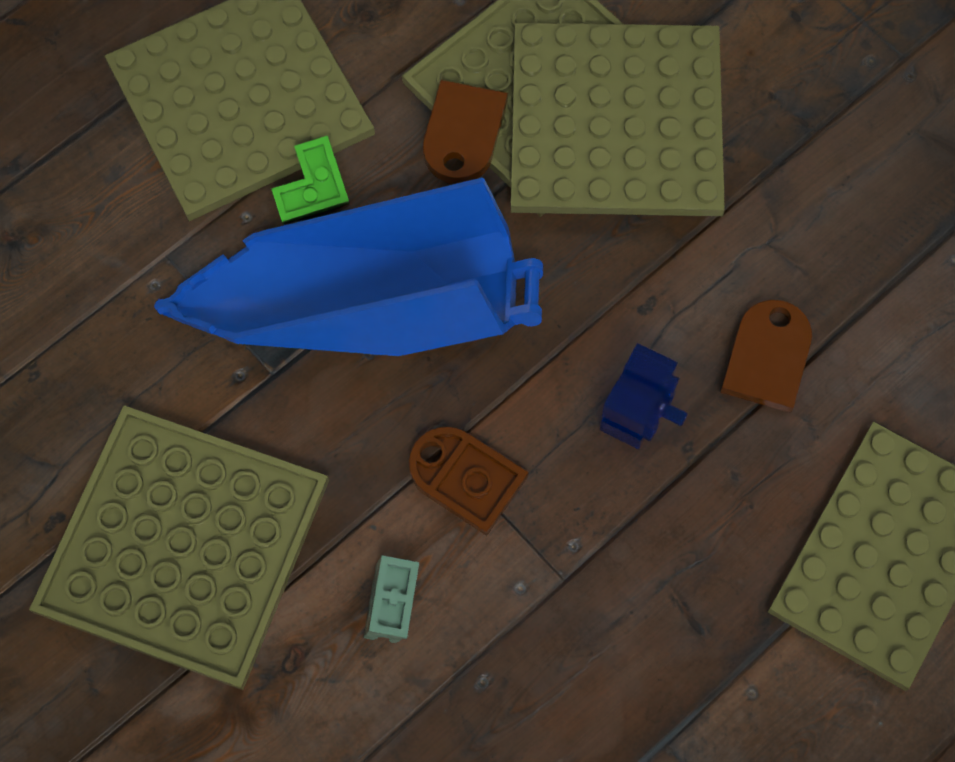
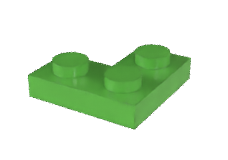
M328 136L295 145V151L304 179L271 189L282 224L349 204Z

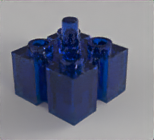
M637 343L624 367L623 373L615 383L603 406L600 431L639 450L644 439L651 442L660 424V417L682 426L688 413L670 405L680 380L679 377L675 376L678 362Z

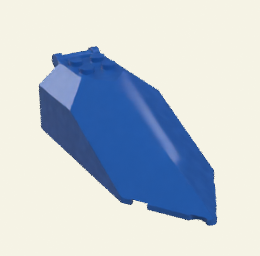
M477 178L252 233L242 240L246 245L245 248L229 259L222 254L178 285L176 292L166 299H158L154 304V308L159 314L236 344L403 356L502 335L518 324L530 327L539 325L542 321V308L539 306V279L543 276V263L536 258L515 262L509 227L485 179ZM525 278L524 305L516 306L517 279Z

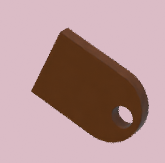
M444 80L440 81L423 142L426 166L435 177L447 183L457 184L477 179L487 171L494 155L508 102V93ZM450 159H459L464 164L457 171L448 170L444 165Z
M766 300L752 306L741 320L720 393L791 413L795 405L812 341L811 325L805 314L793 304L781 300ZM773 313H782L787 317L789 324L784 327H777L771 323L769 316Z
M453 427L436 428L422 435L414 444L409 458L411 477L418 490L486 536L529 475V472L467 432ZM429 446H434L441 450L442 455L438 461L428 463L421 458L422 451Z

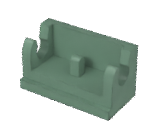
M383 555L380 557L375 567L363 638L375 640L378 637L390 639L391 643L407 639L419 562Z

